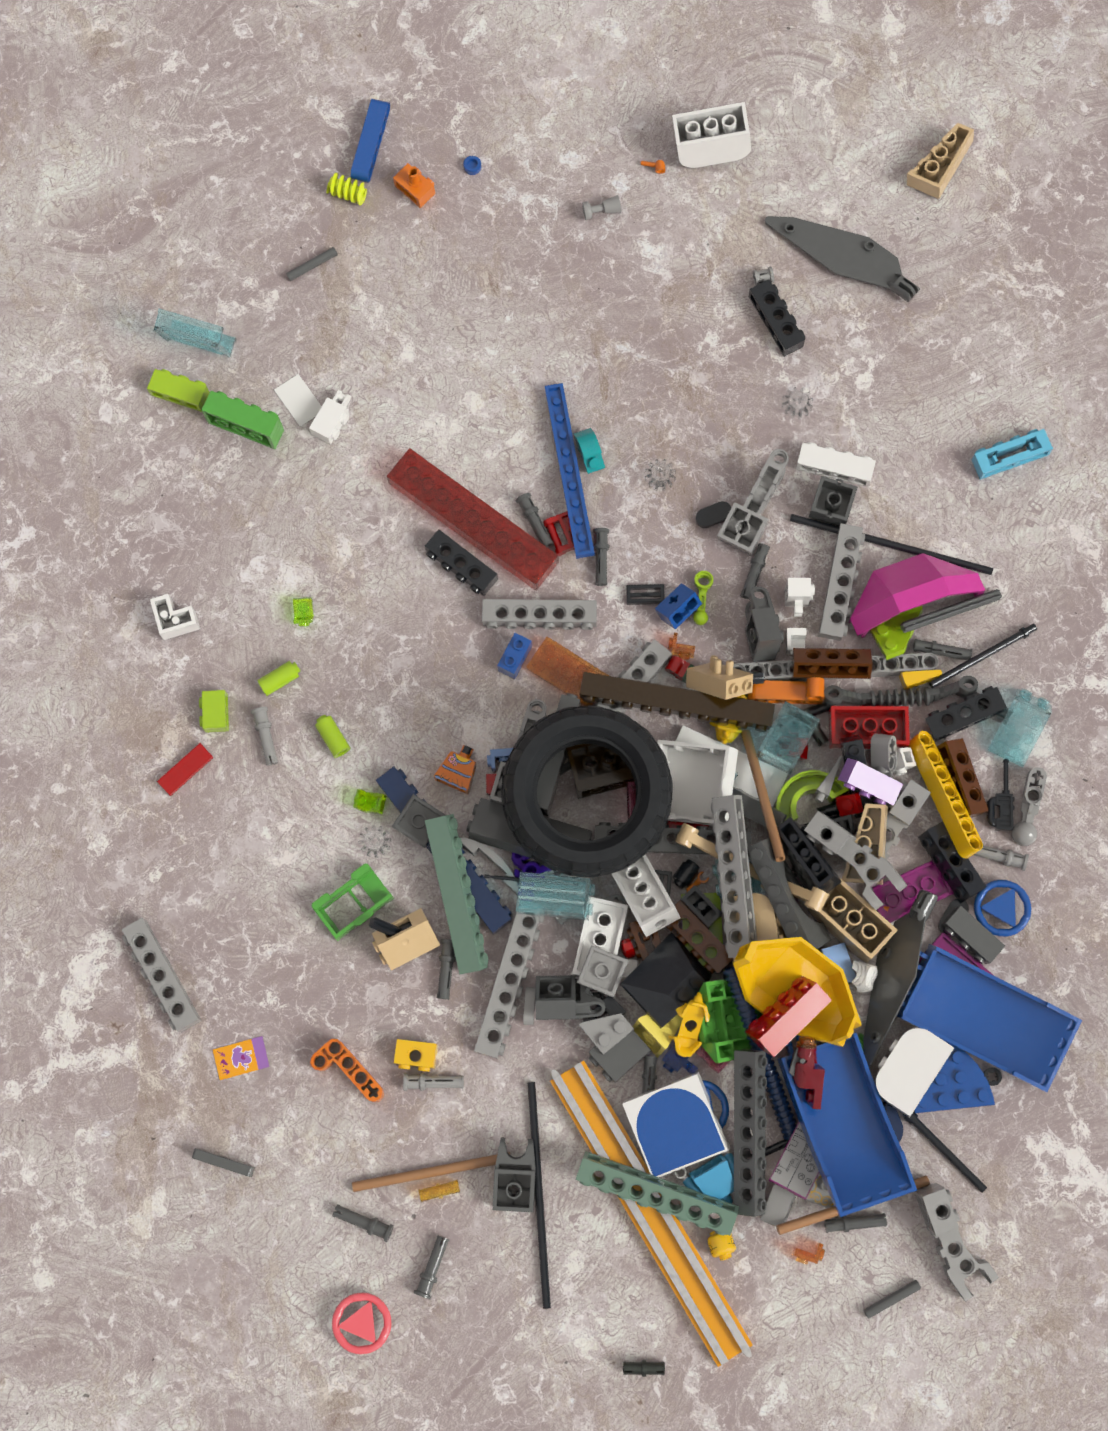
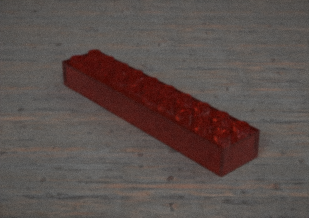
M411 448L407 450L386 476L388 483L534 590H538L559 563V555Z

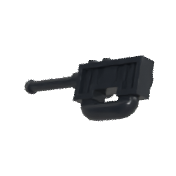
M1004 759L1002 762L1004 790H1002V793H996L995 797H991L987 801L989 810L987 812V822L990 826L995 827L996 831H1012L1014 828L1013 810L1015 806L1013 802L1015 798L1013 794H1010V790H1008L1009 760ZM995 806H999V818L995 819Z

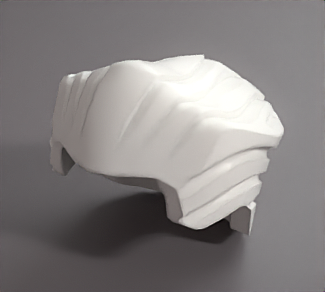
M854 960L852 968L857 974L852 984L857 988L856 992L866 993L872 991L874 981L878 975L877 966Z

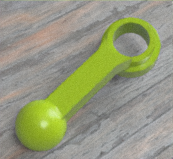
M708 571L698 572L694 579L695 586L698 588V598L702 602V605L693 615V620L697 625H704L708 621V615L705 612L706 594L713 585V576ZM700 578H706L708 579L709 583L707 585H701L698 582V580Z

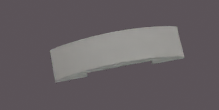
M461 837L462 846L473 856L478 851H481L506 874L505 876L514 877L508 865L493 850L480 842ZM502 880L508 888L516 895L518 894L519 889L516 881Z

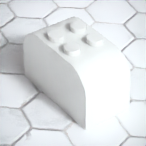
M745 102L672 115L679 162L685 167L698 168L737 161L746 157L751 151Z
M915 1028L907 1031L899 1041L894 1040L889 1048L891 1054L888 1058L884 1056L878 1065L880 1071L876 1078V1088L879 1096L886 1103L910 1118L954 1047L928 1030Z

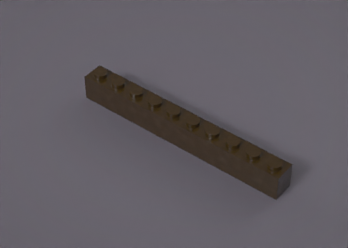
M583 672L579 697L587 703L599 701L605 706L616 704L621 705L623 709L640 708V711L646 713L658 711L660 715L664 716L676 714L682 719L693 717L698 718L697 720L700 722L717 721L718 725L727 726L728 723L735 724L737 728L747 729V727H752L759 732H766L771 729L775 704L737 697L725 700L700 691Z

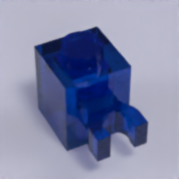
M675 1043L661 1060L664 1063L663 1067L670 1073L673 1071L678 1073L681 1067L690 1074L695 1073L698 1069L687 1060L689 1057H682L677 1054Z

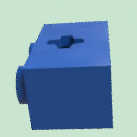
M681 583L655 610L662 621L677 629L702 605V602L693 590Z
M514 633L497 665L498 671L516 679L532 649V641Z

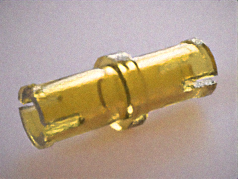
M458 1180L444 1184L436 1183V1186L418 1189L421 1202L438 1197L442 1199L443 1196L460 1193Z

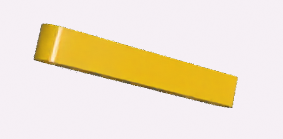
M921 731L910 739L908 748L911 747L918 770L928 791L931 792L930 795L958 854L962 858L968 859L982 849V840L932 736L926 731Z

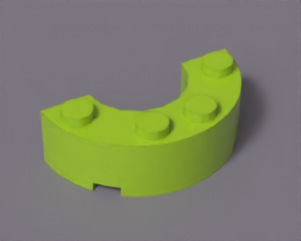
M808 770L796 774L784 784L777 797L775 808L787 815L785 821L791 817L797 822L799 818L796 811L797 801L804 795L815 794L817 788L829 773L822 772L821 770ZM835 776L830 795L827 798L829 803L835 801V797L849 791L848 788L843 786L844 782L838 780L837 776Z

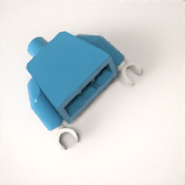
M729 1143L728 1151L720 1153L719 1156L690 1172V1177L687 1176L688 1172L685 1168H682L685 1172L682 1177H679L675 1172V1176L683 1180L685 1187L728 1203H733L730 1193L734 1192V1156L729 1152Z

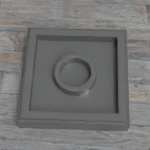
M413 794L392 825V828L425 848L429 843L425 820L446 815Z

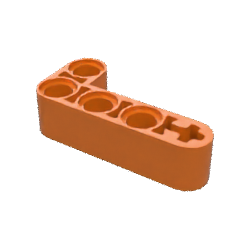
M819 677L808 678L806 682L765 680L762 684H753L752 693L747 694V699L779 704H821L824 700L825 680Z
M329 1040L312 1055L310 1064L315 1070L325 1071L336 1063L369 1101L379 1102L384 1097V1090L340 1040ZM339 1043L340 1051L333 1054L330 1050L332 1044ZM321 1056L324 1057L325 1064L322 1067H317L316 1059ZM346 1058H352L353 1066L346 1069L343 1063ZM363 1072L366 1074V1081L360 1084L357 1082L356 1077L359 1073ZM370 1085L375 1090L379 1089L377 1092L378 1097H370L372 1092L366 1086Z

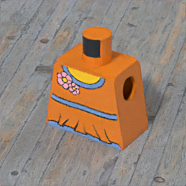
M463 745L460 754L451 751L435 773L434 779L465 794H469L476 770V762L470 759L474 749Z

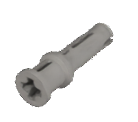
M258 707L252 709L251 714L254 715L255 730L259 731L266 766H270L272 763H278L270 733L272 724L267 716L268 707Z
M983 846L980 851L974 854L975 856L1002 862L1007 867L1010 865L1021 868L1022 871H1025L1029 854L1022 855L1014 853L1010 849L1003 851Z
M404 1073L403 1090L420 1089V1091H424L426 1088L463 1089L464 1076H426L424 1073L420 1075Z

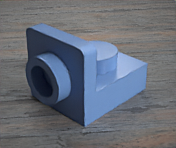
M513 748L490 750V755H487L488 767L492 768V772L496 771L495 760L506 763Z

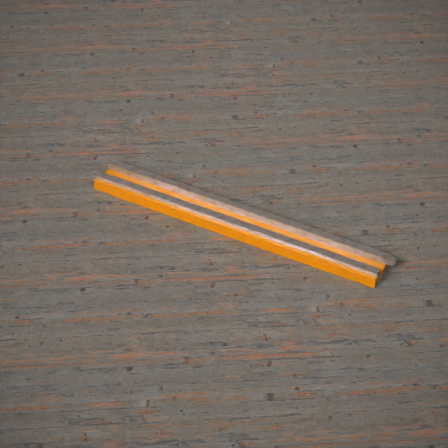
M585 1061L578 1063L561 1075L556 1070H552L553 1079L550 1082L590 1151L598 1156L650 1174L648 1167ZM620 1178L613 1179L617 1184L623 1183ZM639 1185L632 1186L636 1191L642 1190ZM658 1192L652 1193L656 1198L661 1197V1194ZM619 1198L716 1365L719 1367L725 1364L729 1359L741 1352L750 1358L752 1356L750 1347L753 1344L680 1221L674 1215L662 1214L655 1208L649 1206L642 1207L633 1200Z

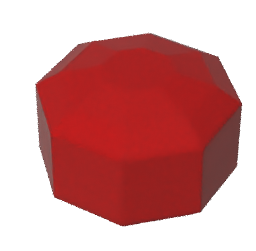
M629 938L622 940L620 948L625 958L635 957L636 953Z

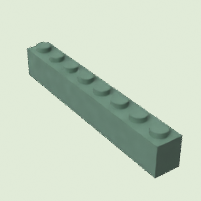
M454 814L425 820L459 975L481 971L488 968L489 960L488 955L484 951V937L479 929L480 920L474 907L475 898L470 889L471 880L467 875V863L462 854V841L457 832V820L454 818Z

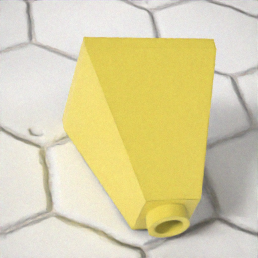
M646 1014L640 1017L632 1027L635 1033L658 1058L671 1043L672 1039L668 1038V1035L675 1036L681 1025L682 1018L677 1014L665 1026L660 1028Z

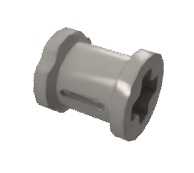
M771 266L765 270H753L755 286L768 279L771 283H774V273Z

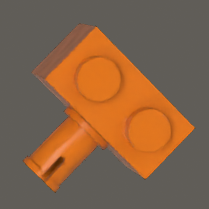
M407 163L393 177L394 186L421 208L435 195V184L430 178H425L421 175V171L416 166H411Z

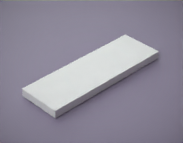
M682 726L676 739L678 742L691 745L711 744L727 746L685 726ZM738 751L733 787L741 789L755 798H759L747 754ZM758 760L770 804L774 806L788 773Z

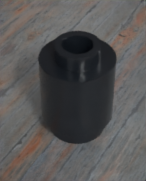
M687 859L686 862H682L672 876L674 879L673 883L681 889L684 887L688 888L699 874L698 870L700 867L695 862Z

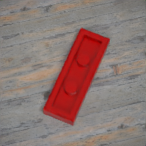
M199 743L157 782L172 796L214 757Z

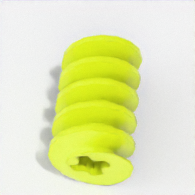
M335 172L328 182L326 193H331L332 196L337 195L341 199L344 197L346 201L351 200L352 203L357 202L361 206L367 195V189L364 188L365 183L362 182L358 186V180L355 179L352 184L350 177L344 181L345 175H341L338 179V173Z

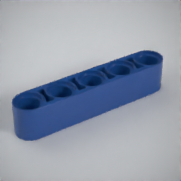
M371 99L351 168V179L353 180L356 179L367 183L371 180L390 112V102Z

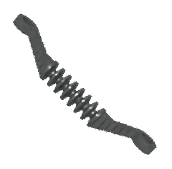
M963 676L959 681L944 687L934 689L924 687L923 693L917 687L916 693L913 692L912 688H909L908 694H906L903 688L900 694H898L897 689H894L893 695L890 694L889 690H886L885 696H883L881 690H878V695L875 696L874 691L860 694L831 685L824 690V701L830 705H838L844 700L862 706H876V704L883 706L884 703H886V706H891V703L894 706H898L899 702H901L902 706H906L908 701L910 707H913L914 701L917 702L918 706H921L922 700H924L925 705L929 706L933 701L935 702L957 692L968 696L975 694L978 689V681L975 677ZM969 683L973 685V687L967 688L963 684ZM836 693L838 697L832 698L829 694Z

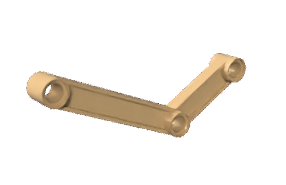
M683 823L675 842L689 849L693 845L718 859L715 844L699 836L698 829ZM730 853L729 855L731 861L733 860L732 853ZM749 863L750 876L760 881L753 864ZM788 882L795 898L805 901L804 905L816 912H821L829 896L828 893L816 887H813L810 891Z

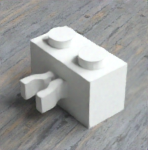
M811 578L787 579L785 607H794V617H802L803 607H808L809 602L813 600L815 585L811 584Z

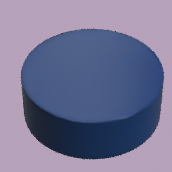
M468 156L463 162L464 170L467 174L476 175L481 171V160L478 157Z

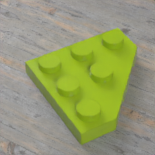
M922 605L902 612L869 630L886 660L905 653L908 641L912 637L914 630L903 633L900 624L921 616L923 612Z

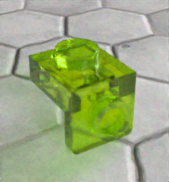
M293 598V623L298 624V626H309L314 621L313 598Z
M357 789L353 807L366 813L383 814L386 795Z

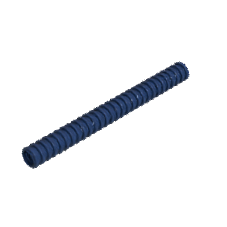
M732 966L725 969L723 974L727 976L725 979L729 982L727 985L731 987L730 992L733 993L732 998H735L734 1004H737L736 1010H739L738 1015L742 1017L740 1021L744 1023L742 1026L746 1028L744 1031L746 1033L750 1023L758 1020L756 1018L758 1014L754 1012L756 1009L745 1001L735 968ZM747 1036V1039L750 1040L749 1045L752 1046L751 1049L761 1050L755 1044V1042L749 1036ZM766 1053V1092L769 1093L768 1098H771L770 1103L773 1104L772 1109L775 1110L776 1120L780 1122L778 1126L782 1128L783 1139L790 1140L797 1126L795 1124L796 1119L793 1118L794 1114L790 1112L792 1108L788 1106L790 1103L786 1100L788 1098L787 1095H784L785 1090L782 1089L783 1084L780 1083L779 1072H776L777 1067L773 1065L775 1063L771 1059L773 1056Z

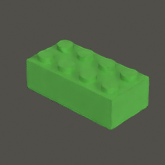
M210 391L202 408L208 424L272 449H276L284 432L280 418L276 413L262 411L260 407L251 404V406L244 404V401L241 399L229 398L220 391H217V393Z

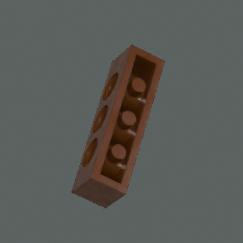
M793 648V677L871 679L873 664L871 649Z
M963 738L945 741L938 745L937 748L970 817H977L988 812V807Z
M679 900L674 906L680 919L667 925L666 928L669 931L674 930L678 934L677 938L684 946L688 944L692 948L690 952L697 960L701 958L706 963L704 967L711 974L715 973L718 976L733 962V958H728L726 947ZM682 920H686L689 923V927L685 930L680 929L678 923ZM694 935H701L703 941L700 944H695L692 941ZM708 949H714L717 955L714 958H708L705 952Z

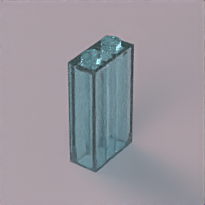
M520 872L516 912L527 915L589 920V915L592 916L593 904L590 902L591 896L595 895V884H592L591 878Z

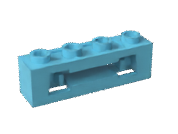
M1034 429L1025 436L1017 435L1008 442L1003 443L1001 441L994 444L992 448L977 450L972 458V463L981 480L1048 456L1053 447L1045 429L1039 431ZM1028 444L1026 451L1001 459L1000 463L996 464L998 457L1023 449Z

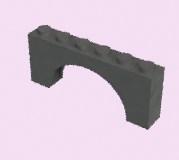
M780 837L784 854H786L789 850L786 843ZM770 838L747 847L748 856L787 938L802 937L816 949L831 941L824 923H817L811 920L796 902L786 879L784 861H776Z

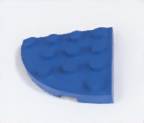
M945 1041L954 1049L914 1112L925 1113L995 1105L990 1085L978 1064L964 1050Z

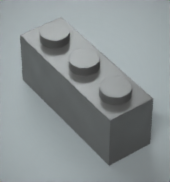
M962 906L956 907L941 924L945 927L944 931L950 937H956L960 941L958 944L966 951L970 950L974 954V959L980 964H990L1005 947L1000 940Z

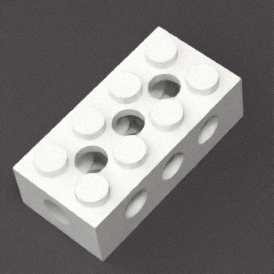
M646 854L627 868L612 873L646 937L680 919L672 900Z
M595 897L589 898L572 975L579 977L591 945L618 955L628 905ZM602 917H608L611 922L609 925L603 926L599 923V920ZM597 936H604L606 942L603 945H597L595 938Z

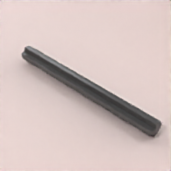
M996 589L904 621L900 624V628L903 633L998 601L1002 598L1000 590Z

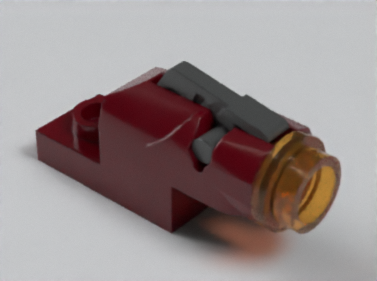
M800 1036L793 1051L789 1073L793 1075L794 1084L798 1088L809 1089L805 1095L807 1104L812 1109H821L825 1069L817 1064L816 1039Z

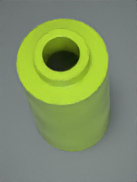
M289 660L257 681L266 696L298 678V673L301 671L295 662L291 663Z
M323 715L316 720L315 727L334 758L346 754L351 749L331 716Z

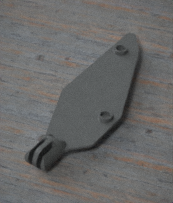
M768 216L765 218V223L836 275L888 288L906 302H909L920 290L918 286L902 275L898 258L870 237L795 217Z
M924 889L919 891L910 912L894 922L893 926L898 931L881 948L877 956L876 966L878 975L871 991L863 1037L864 1055L868 1066L872 1065L917 975L925 921L929 918L938 900L937 895Z

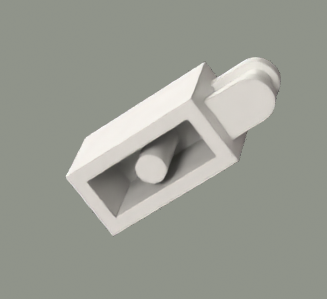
M338 390L333 399L327 397L309 427L311 435L331 445L332 441L338 438L340 434L339 429L342 424L345 425L349 419L347 405L351 396L344 395L341 390Z

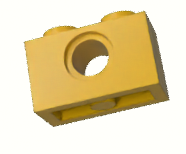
M397 1039L394 1064H397L399 1069L410 1070V1066L418 1067V1071L430 1072V1068L435 1069L438 1045ZM413 1051L421 1053V1058L416 1062L410 1058Z

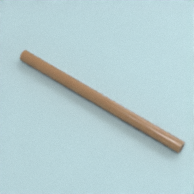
M743 730L741 735L774 856L777 862H782L785 860V854L750 730Z
M497 1154L352 1182L353 1192L493 1166L496 1165Z
M927 1176L914 1179L917 1189L930 1185ZM835 1206L778 1224L776 1229L778 1234L782 1235L839 1215Z

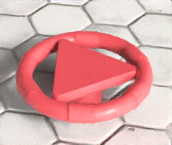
M364 1292L354 1293L343 1299L336 1307L332 1318L333 1334L337 1342L345 1350L359 1355L369 1354L379 1349L387 1340L391 1331L390 1312L385 1303L377 1296ZM358 1301H369L339 1325L344 1309L349 1304ZM372 1303L377 1306L384 1319V1327L377 1340L375 1337ZM340 1328L372 1342V1344L364 1346L352 1345L347 1342Z

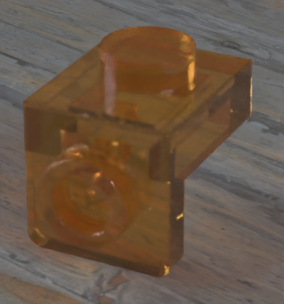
M674 632L673 638L669 637L668 649H672V655L684 660L694 658L695 646L676 643L678 633Z
M817 1243L814 1254L794 1248L792 1255L797 1257V1262L807 1265L808 1261L818 1264V1260L822 1261L825 1249L822 1248L823 1244Z

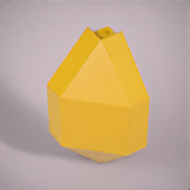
M802 937L752 941L739 948L733 965L745 1001L762 1014L768 1006L773 1005L777 1001L778 996L782 992L787 991L792 986L791 984L795 979L804 976L816 982L832 1001L797 1035L843 1047L846 1039L852 1036L853 1029L862 1026L844 970Z

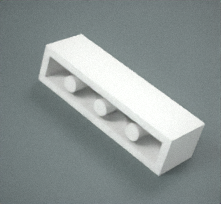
M807 442L802 443L796 470L832 479H842L844 482L869 487L876 461L868 456L859 457L848 451L839 452L835 451L832 447L823 448L815 443Z

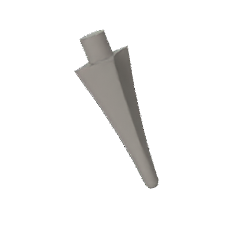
M839 756L827 777L817 788L815 801L818 803H822L824 798L827 800L830 795L843 756Z

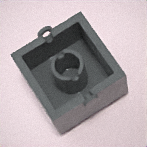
M821 476L809 518L840 526L841 523L846 524L858 487L844 483L842 479L834 480Z

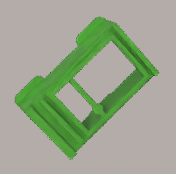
M363 864L351 874L352 879L331 895L325 893L311 905L337 941L357 926L363 924L375 912L394 899L368 864ZM358 884L362 886L375 903L368 910L366 907H363L351 891ZM349 892L364 913L340 931L325 912V909Z

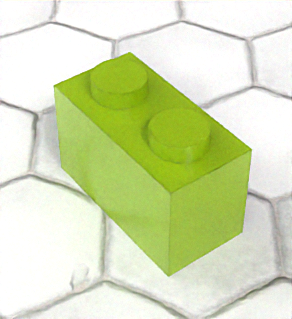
M225 690L202 691V697H199V707L202 709V716L199 717L200 727H203L206 733L229 731L227 692Z

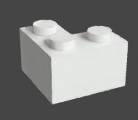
M169 594L150 599L159 634L164 640L200 629L196 612L192 606L175 610L173 600Z

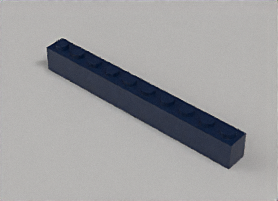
M393 766L377 778L376 782L401 813L412 795H416L419 792L413 784L408 785L405 781L407 776L401 768L397 770ZM429 842V843L427 844L426 848H427V849L430 851V853L432 854L431 847H430V842ZM466 860V871L471 880L470 889L475 898V911L494 935L512 921L510 917L512 912L506 905L502 907L498 902L501 898L495 890L490 891L486 885L489 883L482 874L478 876L475 872L477 867L472 860Z

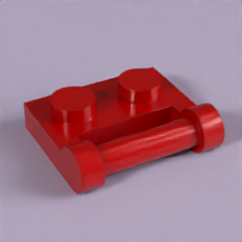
M567 511L543 521L555 545L557 556L574 550ZM556 523L560 524L568 544L562 545L554 526Z

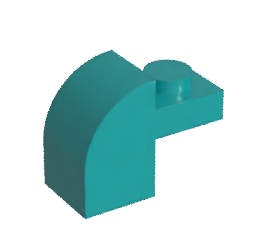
M588 428L574 433L576 445L582 455L586 472L589 474L604 469L602 451L594 431Z

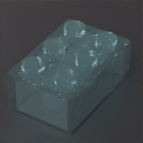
M785 701L761 744L756 757L791 775L816 730L820 719Z

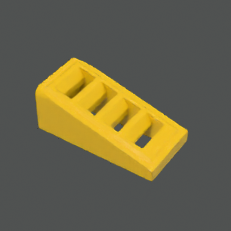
M942 671L901 672L899 679L902 687L908 690L909 688L929 683V681L942 675Z

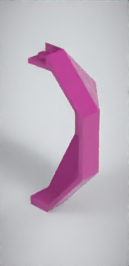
M922 553L874 570L848 623L852 622L857 636L861 635L864 638L869 630L902 612L947 596L973 593L974 597L982 595L985 592V588L977 572Z

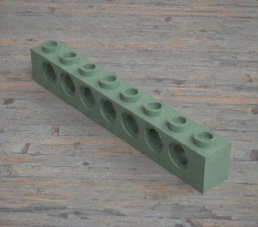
M587 1151L584 1153L575 1179L584 1186H594L601 1192H611L623 1200H633L642 1207L649 1206L655 1208L659 1213L674 1215L681 1221L688 1220L700 1228L707 1227L713 1229L719 1235H731L738 1215L739 1206ZM600 1171L604 1176L598 1177L594 1172ZM620 1178L623 1183L617 1184L613 1179ZM639 1185L642 1190L636 1191L632 1186ZM658 1192L661 1194V1197L656 1198L652 1193ZM678 1199L681 1204L675 1205L671 1200ZM697 1206L700 1211L694 1212L690 1207ZM711 1213H716V1214H718L720 1217L717 1218V1219H714V1218H712V1217L710 1216V1214H711Z

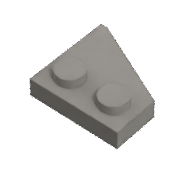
M621 1013L579 1024L603 1055L634 1030Z

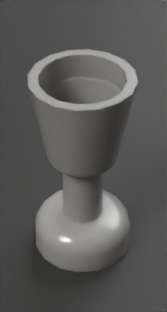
M618 195L602 201V204L591 206L589 202H582L585 220H590L592 213L604 211V213H621Z

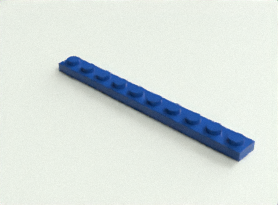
M563 383L545 386V393L576 559L595 556Z

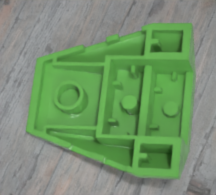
M725 980L703 982L699 991L710 1015L708 1022H705V1016L703 1018L699 1040L702 1042L701 1046L715 1063L734 1060L735 1050L751 1049L752 1047L749 1045L748 1035L744 1032L746 1030L742 1026L744 1023L740 1021L742 1017L738 1015L739 1010H736L737 1004H734L735 998H732L731 987L727 985L729 982ZM757 1009L754 1011L758 1014V1016L756 1017L757 1019H759L763 1015Z

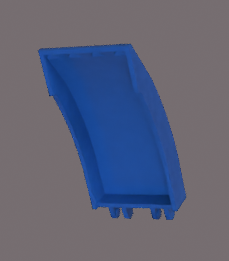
M929 944L925 953L920 951L922 960L918 964L916 978L897 1017L919 1028L928 1030L954 1046L1048 1092L1082 1020L937 946Z
M853 1033L849 1039H846L843 1047L826 1042L815 1046L817 1047V1064L825 1069L821 1109H812L807 1104L805 1095L809 1089L798 1088L794 1084L793 1075L789 1073L794 1051L790 1041L786 1045L788 1055L777 1060L806 1141L839 1217L917 1191L906 1156L899 1144L877 1091L857 1033ZM796 1035L797 1044H805L803 1037Z

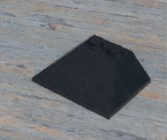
M671 932L620 985L651 1019L662 1028L677 1015L676 1009L694 999V996L700 991L703 982H709L712 975Z

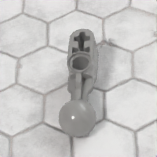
M875 733L871 738V766L873 769L893 779V771L897 765L896 737Z
M1039 767L1033 768L1027 774L1021 805L1022 819L1012 830V838L1020 846H1029L1037 838V830L1033 825L1034 816L1038 814L1047 778L1045 770ZM1036 772L1038 773V776L1041 777V779H1039L1036 782V786H1040V788L1035 786H1029L1034 784L1035 778L1032 777V775H1034ZM1029 791L1037 793L1036 801L1029 800Z

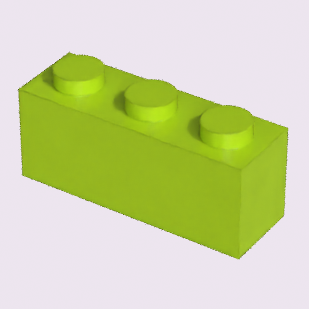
M155 369L147 387L151 396L202 412V408L210 393L204 382L199 380L194 382L184 375L176 376L165 369H161V371Z

